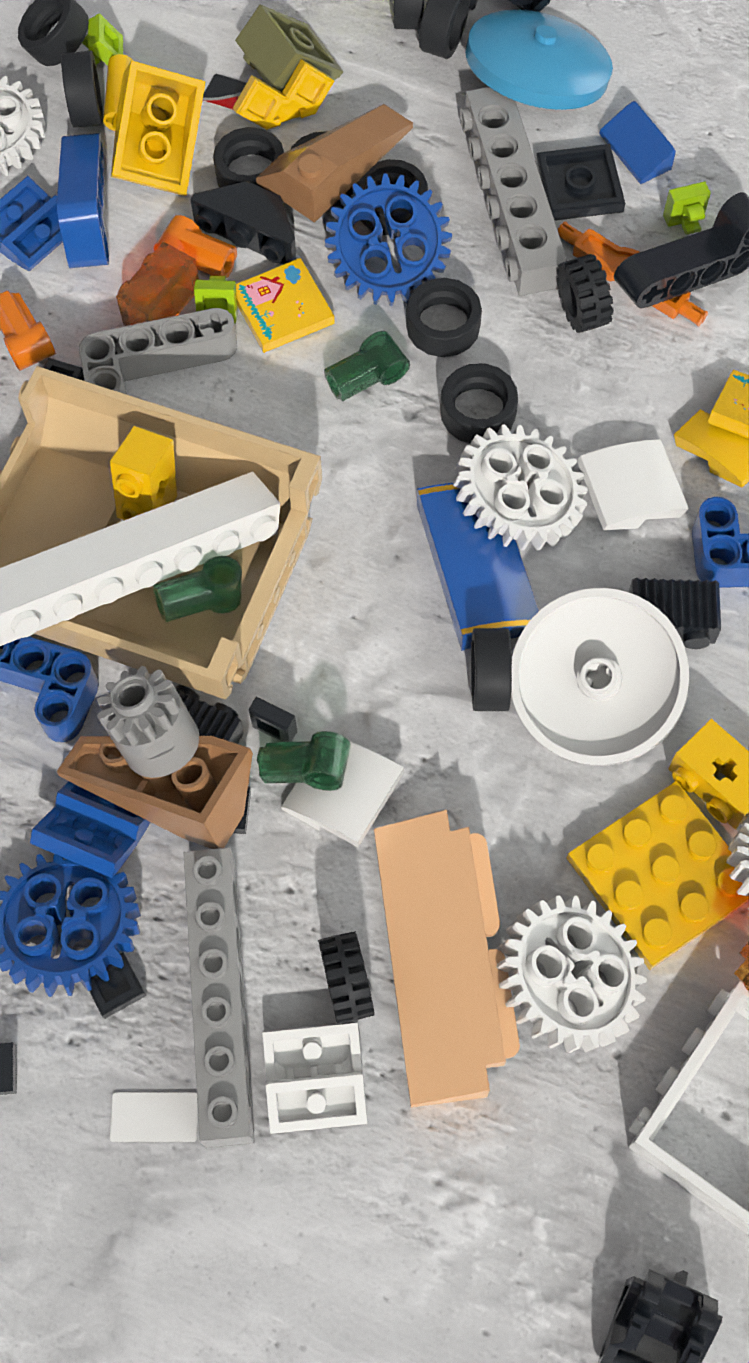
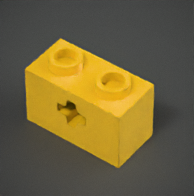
M133 426L110 461L117 518L122 520L130 519L174 502L177 497L173 439Z
M711 718L675 753L668 770L672 772L674 781H678L686 792H694L706 803L707 810L716 820L724 824L728 823L736 830L749 816V751ZM721 773L726 776L720 781L715 778Z

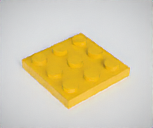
M675 781L570 851L566 857L606 912L608 910L612 912L611 919L616 926L623 923L626 925L623 936L627 941L636 940L637 944L633 949L640 958L644 959V964L649 971L749 902V896H742L737 893L743 883L735 881L729 876L735 869V867L727 863L728 857L732 854L728 850L729 846L678 781Z

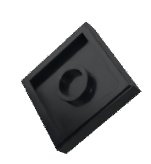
M610 144L536 153V166L554 221L624 212L626 203Z

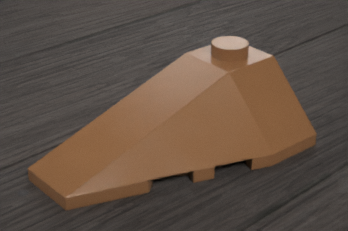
M383 104L281 154L256 177V183L264 189L280 195L283 202L315 223L340 199L342 193L345 194L354 183L359 181L413 129V122Z
M80 736L57 770V773L60 777L183 839L211 849H219L225 847L244 816L253 753L248 747L214 736H199L198 748L194 756L184 767L167 776L150 778L135 773L129 767L109 736Z

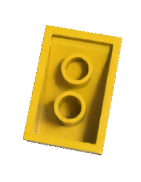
M130 61L123 73L117 109L111 177L182 196L187 195L206 81L136 61Z

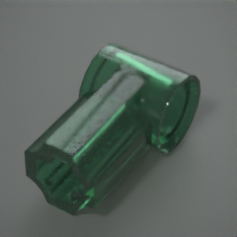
M378 331L370 335L361 344L359 351L324 369V374L331 392L337 400L340 399L343 402L378 382L383 385L397 382L409 370L410 361L387 331Z
M216 556L209 559L203 565L201 571L153 585L154 597L162 620L169 622L205 610L221 614L235 610L242 600V570L239 563L231 557Z
M321 731L313 734L311 741L266 743L265 747L259 748L257 755L259 777L265 784L306 783L319 790H338L342 787L351 747L350 741L338 733Z

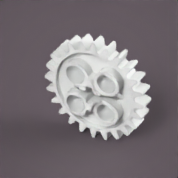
M4 76L0 80V171L5 176L9 175L8 167L11 165L22 169L21 158L33 159L31 149H41L39 138L45 137L43 126L46 125L39 100L33 97L32 90L30 88L23 90L20 81L10 86L8 76Z
M505 424L500 427L497 434L491 428H488L483 437L476 435L471 444L466 445L454 471L458 475L453 482V486L461 489L456 500L468 502L463 512L464 516L476 514L478 519L474 528L478 529L485 525L489 527L488 539L490 540L497 534L503 535V546L507 547L512 539L517 540L518 546L522 551L525 550L530 541L537 551L541 550L546 542L553 547L561 537L566 539L582 519L581 513L587 506V502L583 500V497L588 492V488L579 485L585 475L582 472L572 471L578 461L576 459H564L563 455L567 449L565 446L559 447L556 450L551 447L553 443L552 436H549L544 441L539 440L538 429H534L530 436L525 435L522 425H518L513 434H511Z
M560 895L555 896L547 903L541 900L533 905L531 910L527 909L516 917L518 922L506 929V933L511 939L499 945V949L509 957L497 963L496 966L501 971L509 973V978L498 985L499 988L512 990L514 994L505 1003L506 1007L520 1006L522 1009L516 1021L518 1025L531 1020L534 1023L531 1032L533 1039L546 1032L548 1033V1047L554 1048L564 1041L567 1053L576 1051L581 1047L587 1053L599 1048V1045L605 1047L615 1042V1037L617 1038L629 1031L627 1024L639 1018L640 1015L633 1006L644 1002L646 999L640 992L635 990L636 987L647 982V978L636 974L634 969L643 964L644 959L631 957L629 952L636 946V940L624 942L621 935L625 931L626 925L623 923L613 928L610 925L612 917L610 910L597 916L596 902L591 901L581 908L578 896H573L565 901V903ZM567 933L574 938L577 948L569 942ZM536 961H539L546 969V977L539 972ZM598 970L606 977L607 985L602 982ZM568 998L575 1003L578 1011L577 1015L570 1009Z

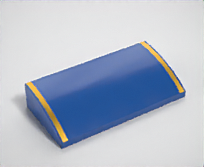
M453 483L417 488L418 511L461 651L471 649L472 631L475 628H508L511 639L519 637L526 625L539 610L516 540L512 539L510 544L505 547L503 546V535L497 534L490 540L488 539L489 527L485 525L475 529L474 525L478 517L476 514L464 516L463 512L468 502L456 500L461 489L453 486Z

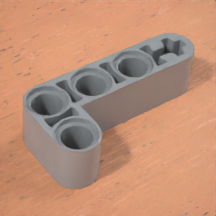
M212 308L95 332L87 335L79 344V354L85 382L126 395L125 381L230 359L237 351L234 319L227 310L221 308Z

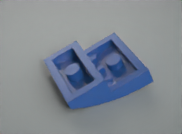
M27 176L0 199V253L21 268L31 271L63 243L57 214V195L55 194L51 198Z
M68 781L57 792L55 807L32 829L30 844L113 878L131 855L151 822Z

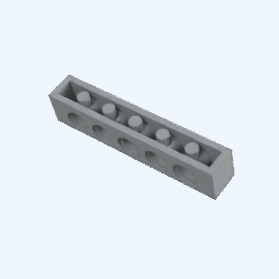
M490 87L466 91L465 108L460 109L461 126L463 132L469 131L470 134L469 152L472 161L477 160L479 164L477 174L480 189L487 190L488 193L486 200L488 216L490 220L496 219L498 226L496 227L498 248L500 251L505 250L507 255L505 259L507 278L509 282H515L519 296L559 289L556 279L558 278V265L566 262L567 258L516 101L501 95Z
M230 847L183 852L199 1140L205 1148L254 1143L235 861Z

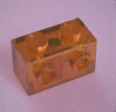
M164 241L153 253L148 254L143 260L141 268L130 280L125 281L121 285L116 296L123 325L129 326L178 316L194 297L195 282L199 280L195 258Z

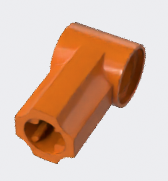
M175 215L153 249L155 255L164 264L172 268L179 269L186 264L212 276H226V278L229 277L234 269L237 257L236 246L202 233L194 221L182 215Z
M9 291L0 293V331L4 336L5 345L18 370L21 371L56 355L54 346L40 321L36 323L20 293H11Z

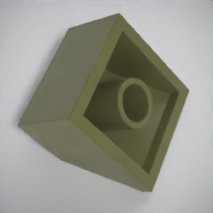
M261 4L235 40L244 52L243 59L246 63L257 70L263 82L280 92L285 88L301 59L329 75L333 80L339 78L344 72L307 23Z

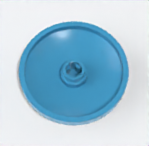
M503 10L483 16L471 27L465 49L466 59L470 68L487 86L517 102L545 109H576L596 102L606 92L613 70L612 60L607 50L590 33L562 18L529 10Z

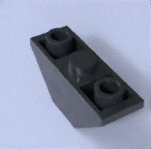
M245 181L195 193L191 197L194 222L203 231L215 233L226 238L240 248H248L273 263L284 265L296 260L295 238L280 195Z

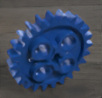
M383 174L382 184L376 186L372 177L369 176L367 177V189L363 190L354 183L352 187L353 198L343 193L340 195V201L344 209L332 207L331 215L338 222L326 223V231L335 236L325 239V247L336 249V251L327 256L328 263H340L334 271V276L336 278L348 276L345 283L346 290L353 288L355 285L359 286L358 299L361 300L367 292L373 293V304L377 305L381 295H386L389 305L393 306L395 295L400 294L404 302L408 303L411 290H415L423 282L436 279L432 271L444 273L446 265L438 258L450 257L451 250L441 244L450 242L452 240V233L441 230L449 225L450 219L449 217H437L442 210L443 204L442 202L433 205L429 204L432 190H428L422 195L417 193L419 181L416 180L407 188L404 187V175H400L394 185L390 184L388 175ZM377 207L383 210L389 237L395 239L394 253L401 267V273L394 271L388 244L382 242L383 229L375 212ZM396 208H404L410 212L412 218L406 223H398L392 219L390 213ZM359 220H368L375 229L368 235H360L354 231L353 225ZM409 245H415L422 250L424 256L418 261H410L404 257L402 251ZM372 257H378L385 261L387 267L381 273H372L367 270L365 263Z
M38 854L36 856L37 867L31 869L24 863L19 864L23 876L17 879L6 875L5 881L9 891H0V970L2 972L10 970L9 976L14 984H18L26 978L25 984L31 993L41 983H44L48 997L53 996L58 985H63L67 995L72 996L75 983L81 982L86 990L90 991L92 990L91 977L97 974L107 982L110 980L106 969L109 964L118 968L124 966L119 951H134L133 942L128 936L140 934L138 922L134 919L141 916L138 904L133 903L137 899L134 887H127L128 880L124 872L110 878L68 859L64 860L63 857L54 854L53 861L48 863L41 854ZM70 885H74L68 900H66L67 888ZM44 894H55L54 897L47 902H36L37 899ZM89 898H101V900L92 907L82 906V904ZM66 908H68L71 917H66ZM57 925H62L61 936L58 931ZM38 935L46 936L40 944L26 946L32 937ZM88 939L92 941V944L84 950H72L73 946L81 940ZM61 940L62 948L60 956L57 959H54L53 957L57 952L58 944L60 945Z

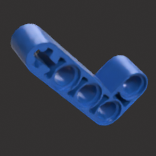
M100 133L62 136L57 214L69 268L109 265V250L103 221L105 157Z
M723 497L708 498L700 506L692 527V542L697 576L701 582L705 580L710 582L718 581L719 588L749 587V533L740 534L738 513L731 501ZM708 521H715L719 523L721 526H713L709 524ZM711 558H719L726 564H717Z
M29 636L0 646V649H3L0 653V681L40 693L34 711L46 735L55 742L63 743L74 739L84 725L99 686L98 678L87 656L79 651ZM44 661L39 668L26 670L32 662ZM74 673H85L82 679L77 682H66L69 676ZM68 711L66 717L61 721L50 722V718L56 712Z

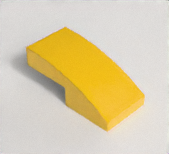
M700 409L674 433L676 446L707 460L710 473L743 488L749 482V439L709 424L710 414Z

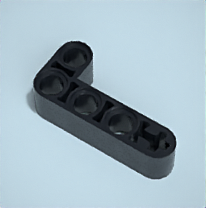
M740 192L730 197L719 210L712 228L626 258L617 267L614 273V280L634 304L642 309L744 272L749 267V196L745 192Z

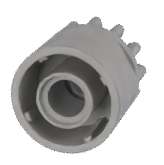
M141 666L137 671V675H130L128 671H123L121 679L116 684L108 682L105 685L110 693V697L102 696L97 699V703L102 709L97 717L129 767L135 773L150 778L163 777L178 771L191 760L198 748L199 730L171 680H167L161 670H156L150 675L146 667Z

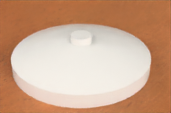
M582 589L568 593L550 602L526 625L519 636L512 655L511 695L522 723L530 734L549 751L579 764L591 766L617 765L646 754L660 744L675 727L683 712L688 696V658L684 644L674 625L650 602L637 595L618 589Z

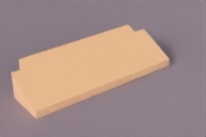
M447 810L375 828V844L410 1106L412 1108L487 1098L490 1088L486 1068L504 1066L506 1059L514 1057L520 1048L514 1007H506L505 1005L512 997L511 990L499 988L498 985L509 978L507 972L496 968L497 963L505 959V955L497 949L488 950L486 938L494 936L500 927L487 841L481 834H470L469 827L450 831Z

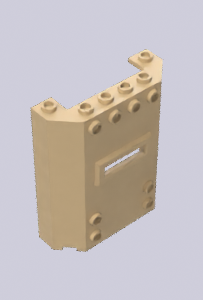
M36 366L31 378L22 384L18 397L27 420V425L21 436L14 439L10 448V457L3 470H0V568L121 522L122 519L117 518L110 461L133 426L173 439L177 497L174 501L253 471L280 502L278 534L271 536L267 540L256 542L234 551L228 556L219 557L197 566L191 571L182 572L151 587L140 589L118 598L112 603L103 604L70 620L59 622L34 633L135 669L145 666L150 674H153L156 670H161L167 680L226 699L232 692V681L241 684L246 679L309 535L313 519L308 517L310 503L313 496L319 494L322 482L321 456Z

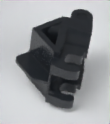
M650 1269L644 1280L635 1276L626 1279L598 1363H652L630 1352L631 1349L636 1351L644 1334L678 1351L676 1363H702L722 1323L723 1316L718 1315L719 1300L686 1286L688 1272L684 1270L677 1272L673 1280Z

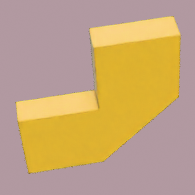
M301 59L282 92L251 75L233 109L237 114L268 130L280 126L282 122L297 117L302 119L316 114L335 81L329 75Z

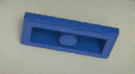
M636 101L625 106L600 129L599 134L607 144L611 145V149L640 185L672 170L676 154L675 148Z

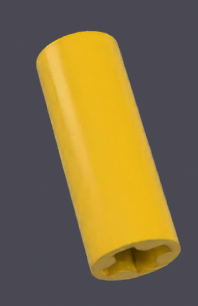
M123 54L114 55L108 61L103 122L107 128L113 131L116 128L123 73L130 61H134L131 57Z

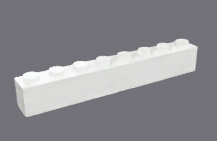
M252 471L0 568V646L28 637L39 630L59 622L70 620L103 604L112 603L118 598L140 589L151 587L182 572L191 571L195 567L219 557L228 556L234 551L256 542L267 540L271 536L278 534L280 502Z

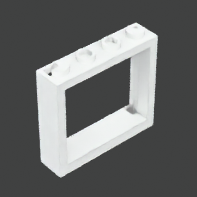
M739 981L729 993L721 988L711 1002L707 1012L713 1018L704 1031L696 1027L686 1040L681 1051L688 1056L679 1070L670 1066L656 1086L655 1091L662 1096L651 1111L644 1106L631 1124L629 1131L636 1136L628 1148L749 1236V1212L652 1142L735 1012L749 1020V987Z

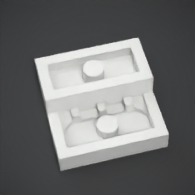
M661 439L614 445L583 454L577 459L580 470L585 475L584 480L603 530L636 529L646 519L680 518L689 509Z
M327 734L282 804L281 809L319 831L321 828H324L352 845L359 847L404 774V767L367 748Z
M358 1021L263 1030L270 1134L367 1124Z

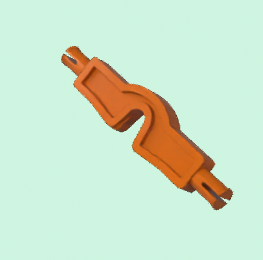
M566 221L558 228L559 237L574 246L573 256L578 258L589 254L595 255L596 259L602 264V270L606 272V280L610 282L615 281L614 273L617 267L626 258L640 252L628 247H619L592 229H587L582 233ZM691 292L652 306L672 319L681 314L698 327L708 315L707 311L689 301Z

